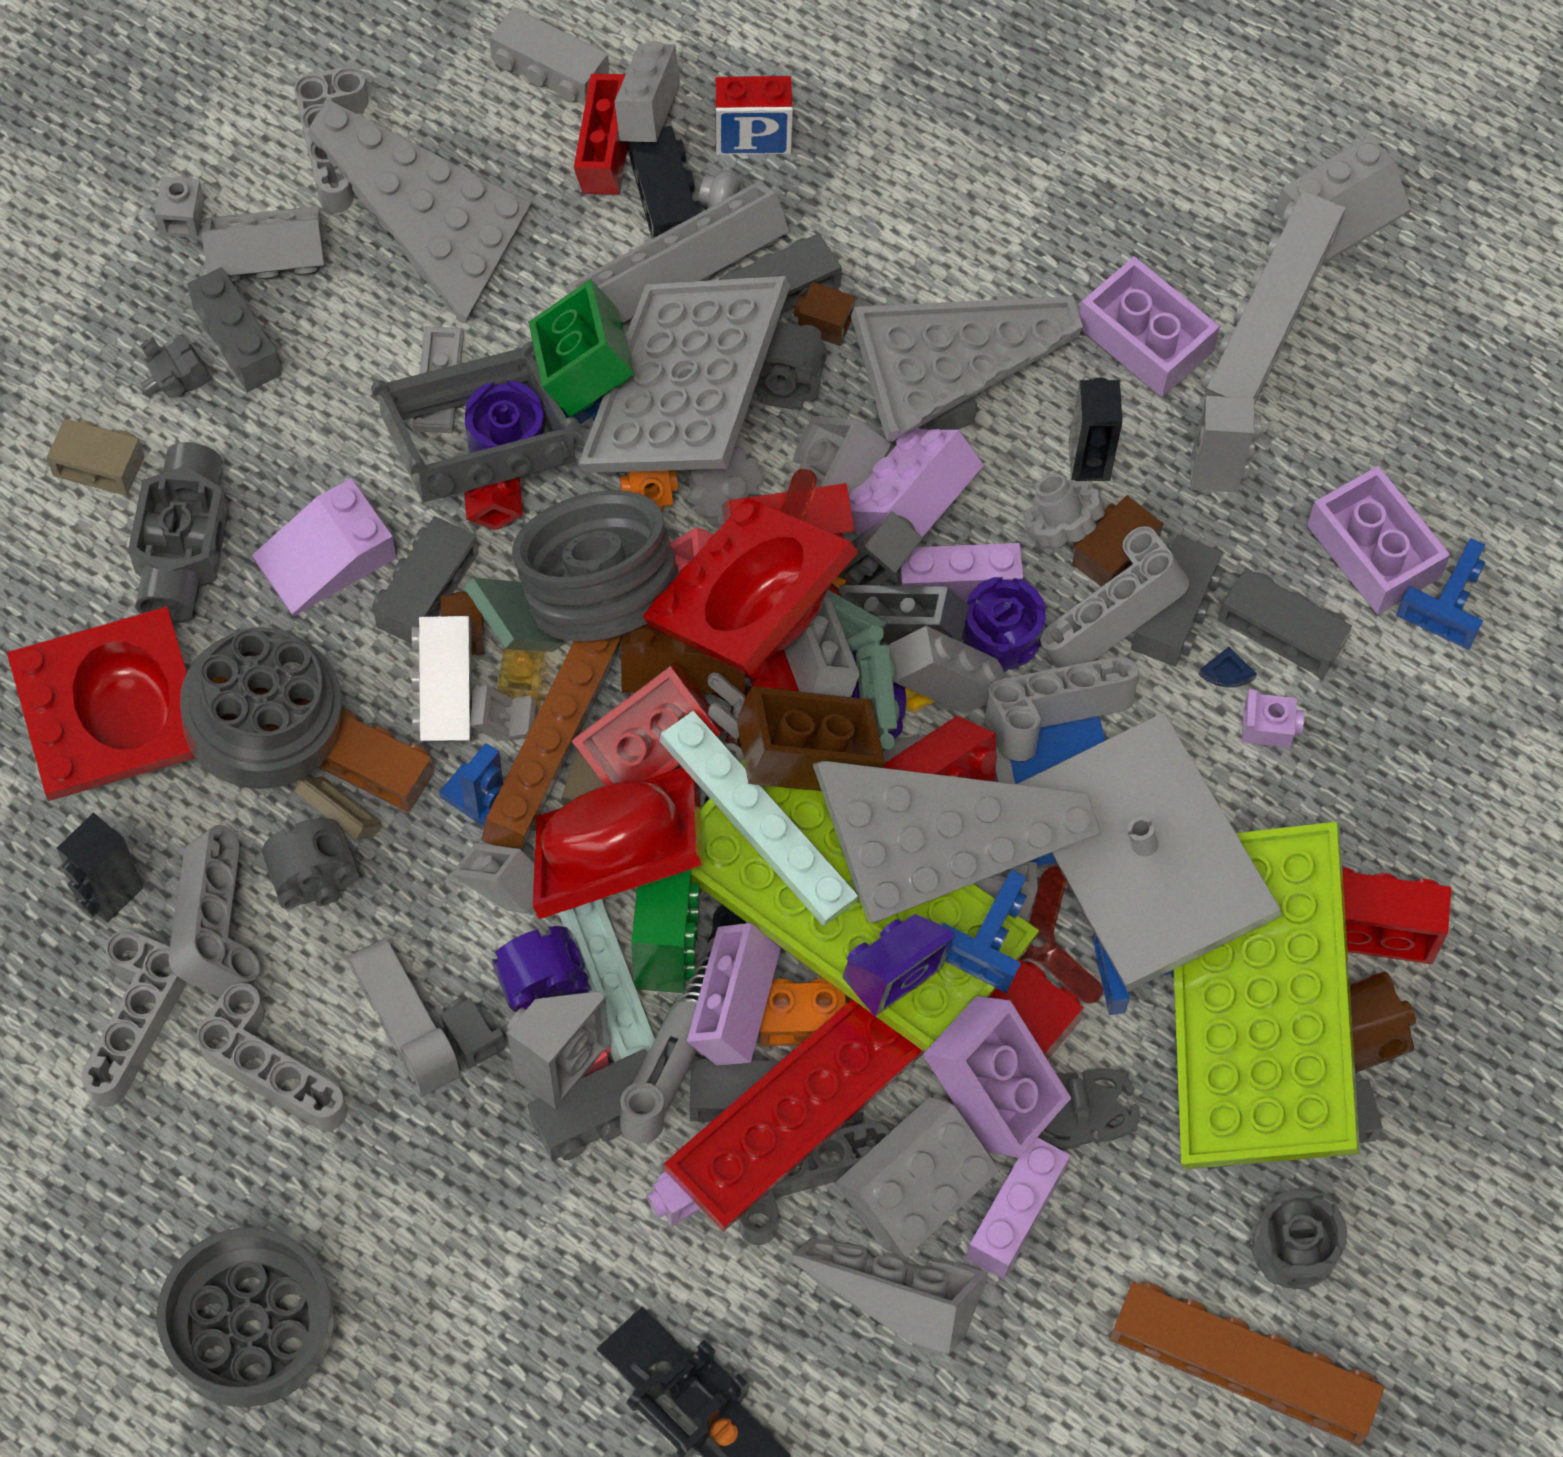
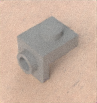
M488 685L474 687L470 726L498 741L526 738L535 720L536 699L531 696L512 699Z

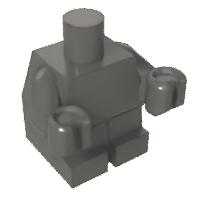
M183 334L173 339L174 342L164 349L157 344L153 337L141 344L140 347L144 350L143 352L150 358L147 367L153 375L140 383L149 397L159 390H162L168 397H177L182 393L197 389L213 379L197 351Z

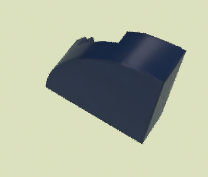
M1227 647L1202 667L1198 675L1216 686L1233 688L1252 682L1256 679L1257 673L1230 647Z

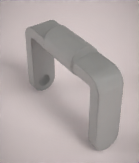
M711 673L708 676V685L733 706V715L720 704H712L708 709L709 717L732 737L738 739L740 736L737 718L746 697L721 674Z

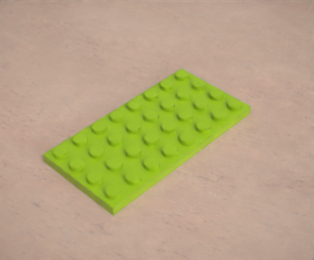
M743 760L740 764L745 768V763ZM760 785L857 894L822 791ZM711 799L700 810L702 866L691 869V882H699V888L747 923L755 925L766 937L869 1012L870 1010L842 978L848 962L846 958L852 950L864 942L870 946L881 938L880 933L896 919L904 922L914 914L939 925L945 923L975 939L995 901L993 897L975 884H970L877 922L869 923L866 920L858 897L854 905L823 927ZM1008 915L1002 927L1008 929L1009 932L999 952L1018 961L1037 937L1039 930L1018 915L1016 919ZM944 962L939 972L876 1017L926 1052L976 996L989 998L996 988Z
M1337 821L1236 833L1281 909L1282 916L1174 969L1181 1165L1184 1169H1197L1360 1154L1340 827Z

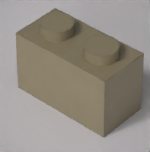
M65 418L47 456L54 477L128 496L144 459L140 440L133 434L124 430H116L114 432L99 428L94 423L86 420L77 422Z

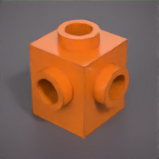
M675 470L626 472L625 476H619L621 491H630L644 495L653 500L661 511L664 510V506L673 505L672 492L678 491Z

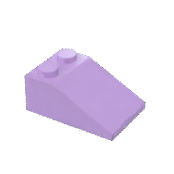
M352 478L316 497L252 554L253 560L293 617L397 559L393 536Z

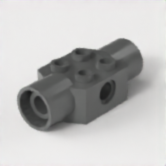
M180 442L171 445L166 452L162 474L142 480L128 547L135 574L141 577L135 604L140 614L168 607L172 623L186 622L192 617L197 588L215 581L228 508L223 489L218 485L222 458L215 450L205 445L191 442Z

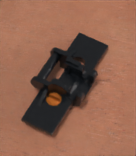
M641 1307L597 1347V1351L635 1389L626 1404L633 1411L639 1410L677 1449L676 1455L678 1457H692L695 1453L701 1457H791L740 1405L747 1396L749 1383L740 1374H737L732 1379L714 1361L715 1349L706 1340L699 1343L697 1346L698 1351L692 1357ZM666 1361L673 1365L672 1369L666 1374L658 1375L653 1373L651 1376L649 1375L650 1369L657 1362ZM665 1394L698 1427L691 1436L655 1401L659 1396Z

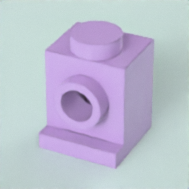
M1249 689L1243 708L1241 742L1290 748L1295 734H1302L1304 724V711L1296 710L1297 698L1257 694V690Z
M666 1172L658 1177V1182L654 1184V1191L646 1195L656 1216L661 1218L665 1215L671 1226L701 1210Z

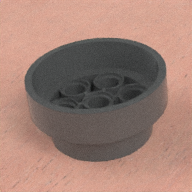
M265 627L248 628L234 632L216 641L206 648L192 663L181 688L182 727L190 751L197 761L210 773L237 786L264 789L296 782L312 773L326 760L339 736L341 727V690L331 664L320 651L305 640L278 629ZM259 655L255 658H247V656ZM295 662L301 666L295 669H288L283 665ZM216 677L229 679L222 684H216L211 681ZM256 688H266L270 690L268 693L262 695H258L251 692ZM299 698L310 701L309 704L303 706L292 702ZM227 713H233L239 716L238 718L231 721H226L220 718L222 715ZM267 724H274L280 727L272 732L261 729V727Z
M237 1228L207 1237L189 1249L173 1266L166 1277L158 1299L157 1329L166 1356L175 1372L189 1388L200 1396L222 1405L254 1407L275 1402L288 1396L305 1384L316 1372L324 1360L332 1340L334 1307L322 1270L310 1253L300 1244L283 1234L271 1230ZM250 1277L260 1280L259 1286L250 1293L238 1291V1287L243 1280ZM292 1294L300 1297V1301L295 1308L291 1310H281L278 1308V1303L284 1296ZM218 1303L222 1305L220 1314L215 1318L204 1319L200 1317L203 1308L208 1304ZM257 1320L263 1323L261 1330L254 1336L246 1337L240 1334L243 1325L249 1321ZM289 1338L303 1340L301 1348L293 1354H284L280 1351L283 1342ZM219 1346L225 1349L220 1360L214 1363L202 1361L204 1353L209 1348ZM252 1364L265 1366L264 1373L258 1379L249 1381L242 1378L243 1372L248 1366Z

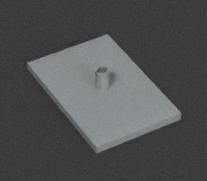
M786 276L645 284L626 335L634 374L622 386L613 388L604 394L578 463L583 473L727 469L790 288Z
M1165 712L1016 784L1087 793L1100 833L1053 851L1051 854L1127 992L1282 916L1281 909Z

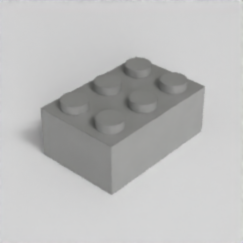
M928 1097L835 1183L878 1244L885 1250L907 1258L1000 1170L955 1105Z

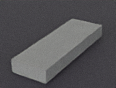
M425 326L419 374L461 364L464 340L463 328ZM456 407L414 417V431L453 434Z

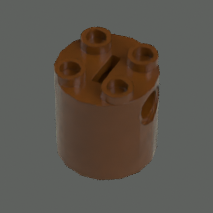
M1383 971L1351 983L1350 998L1355 1073L1413 1052L1414 1044L1411 1038L1410 1026L1416 1024L1415 1013L1408 1001L1401 1002L1390 975Z

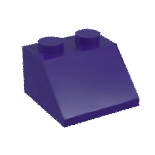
M917 914L912 915L904 922L896 919L880 933L881 938L870 946L864 942L849 953L846 958L848 962L842 978L876 1017L942 969L955 937L950 929Z

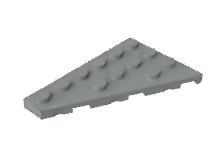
M326 99L309 127L308 136L319 149L325 151L333 167L340 169L352 184L353 192L370 213L378 217L379 224L386 233L390 232L404 249L403 254L419 274L430 282L431 289L438 297H443L457 315L456 320L466 323L526 216L531 203Z
M1073 296L854 307L851 315L887 441L897 440L1077 338L1083 328Z
M819 761L812 764L866 920L869 923L877 922L1100 833L1087 793L828 761Z

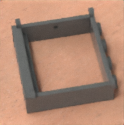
M532 341L525 343L519 349L387 383L378 380L372 384L371 391L373 396L379 397L381 417L423 503L576 462L573 431L581 430L580 423L575 417L566 419L560 406L542 387L538 366L533 358L535 352ZM507 381L520 382L530 387L538 395L544 412V420L551 432L427 465L421 459L403 422L406 419L464 405L478 388L494 382V385L507 384Z

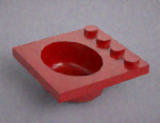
M747 497L733 511V514L719 530L708 539L696 556L682 568L680 574L654 600L642 617L650 627L751 676L766 658L791 645L808 629L821 610L827 588L857 555L858 551L851 541Z
M168 607L7 652L42 785L48 801L195 759L186 743L181 718V688L187 671Z
M681 767L643 781L619 782L599 787L580 795L560 809L537 816L532 906L538 919L702 866L699 785Z

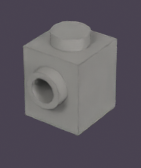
M186 176L161 177L155 209V218L160 235L198 238L204 205L200 179H191Z

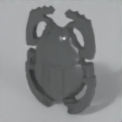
M1087 1070L1082 1072L1083 1079H1078L1077 1073H1056L1071 1099L1044 1131L1055 1137L1069 1140L1055 1139L1046 1136L1042 1132L1038 1138L1060 1150H1066L1093 1142L1094 1137L1092 1133L1098 1131L1099 1142L1115 1140L1137 1131L1141 1115L1138 1111L1140 1107L1137 1104L1131 1106L1130 1115L1128 1110L1117 1102L1118 1096L1122 1093V1086L1128 1094L1132 1095L1135 1091L1132 1081L1128 1079L1123 1070ZM1108 1080L1113 1082L1116 1088L1111 1089L1108 1086L1097 1084L1095 1081ZM1124 1116V1121L1121 1125L1115 1128H1107L1110 1122L1116 1120L1117 1117Z

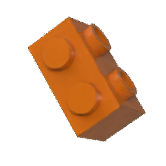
M824 978L814 979L810 983H793L789 979H773L760 1026V1046H799L846 1005L845 994Z

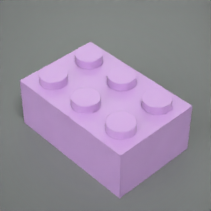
M1135 256L1081 301L1079 313L1083 325L1082 331L1161 397L1167 394L1214 352L1220 329L1216 322Z
M914 429L897 439L895 448L887 457L882 458L874 465L873 473L849 495L854 531L858 536L892 511L896 515L908 519L921 537L927 533L984 466L959 430Z
M1379 466L1315 501L1307 522V527L1377 615L1402 601L1409 586L1421 590L1440 579L1450 557V553Z
M976 996L923 1054L966 1123L987 1152L1020 1158L1071 1099V1096L1010 1000Z

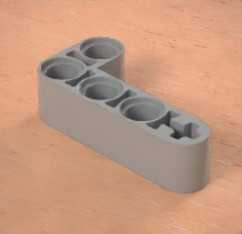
M343 67L308 74L298 79L295 84L298 112L319 201L322 208L331 213H341L351 207L353 203L352 185L339 168L335 169L325 151L317 147L308 136L310 125L326 99L356 114L366 109L368 94L365 76L359 69L354 67ZM336 181L337 187L331 188L330 183Z
M1146 526L1138 527L1132 530L1124 539L1123 550L1133 563L1130 567L1051 623L1043 631L1040 639L1041 645L1058 668L1095 660L1186 593L1190 582L1187 574L1152 528Z
M1111 657L994 681L988 689L985 714L986 726L988 730L996 733V744L1005 757L1015 761L1029 760L1036 755L1041 727L1129 709L1134 703L1139 673L1138 665L1128 658Z
M223 825L213 826L185 847L169 949L170 967L179 978L218 997H221L224 991L231 985L236 983L249 984L260 973V963L253 951L228 938L239 857V842L233 831Z
M129 930L119 931L109 938L106 944V955L115 974L131 984L81 1074L82 1083L92 1102L102 1107L114 1106L124 1098L187 983L174 972L167 977L156 976L160 969L170 966V947ZM126 951H137V955L129 961L119 960L120 956ZM144 1003L155 1004L152 1011L146 1014L136 1013L137 1009ZM127 1039L135 1040L134 1045L126 1051L115 1050L121 1041ZM111 1077L112 1081L107 1083L106 1081ZM101 1081L102 1083L98 1087L96 1083Z
M383 938L347 956L350 968L373 1011L378 1012L379 1017L377 1018L392 1046L397 1047L398 1052L396 1053L411 1081L416 1082L418 1086L416 1090L422 1097L459 1078L460 1073L457 1059L447 1037L440 1027L436 1029L387 939Z
M236 983L231 985L224 991L197 1031V1042L205 1061L315 1128L323 1131H331L338 1128L344 1123L347 1116V1107L341 1089L332 1081L254 1036L265 1018V1010L257 989L250 984ZM239 1004H253L252 1009L247 1013H234V1009ZM226 1037L229 1039L227 1044L219 1049L209 1047L210 1042L215 1038ZM250 1059H264V1063L255 1070L244 1068ZM288 1079L300 1081L299 1086L292 1091L279 1089L281 1084ZM316 1101L322 1105H328L332 1101L334 1106L332 1108L324 1106L319 1111Z

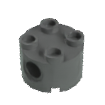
M777 323L754 392L758 394L757 400L768 406L798 409L803 407L804 401L810 399L811 403L816 399L821 384L822 370L827 358L826 347L821 340L822 334L818 328L811 325L799 326L793 323Z
M317 818L305 820L295 824L296 832L287 835L284 828L265 842L262 854L280 906L283 909L294 908L300 904L313 901L320 907L337 902L341 897L339 892L359 878V873L343 829L334 819Z
M1294 1189L1280 1193L1266 1206L1252 1234V1253L1258 1268L1263 1272L1268 1282L1281 1285L1284 1288L1306 1289L1319 1285L1331 1275L1347 1244V1226L1341 1211L1334 1203L1331 1206L1328 1201L1322 1199L1323 1195L1315 1191Z

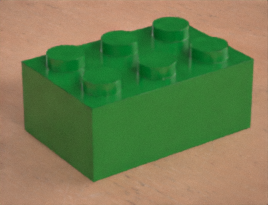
M592 279L528 322L541 385L570 417L580 410L591 407L599 397L613 388L622 386L634 374L619 310Z
M691 869L637 887L631 940L633 979L636 990L685 993L686 980H690L694 976L696 967L695 947L699 935L700 900L698 899L699 882H691Z

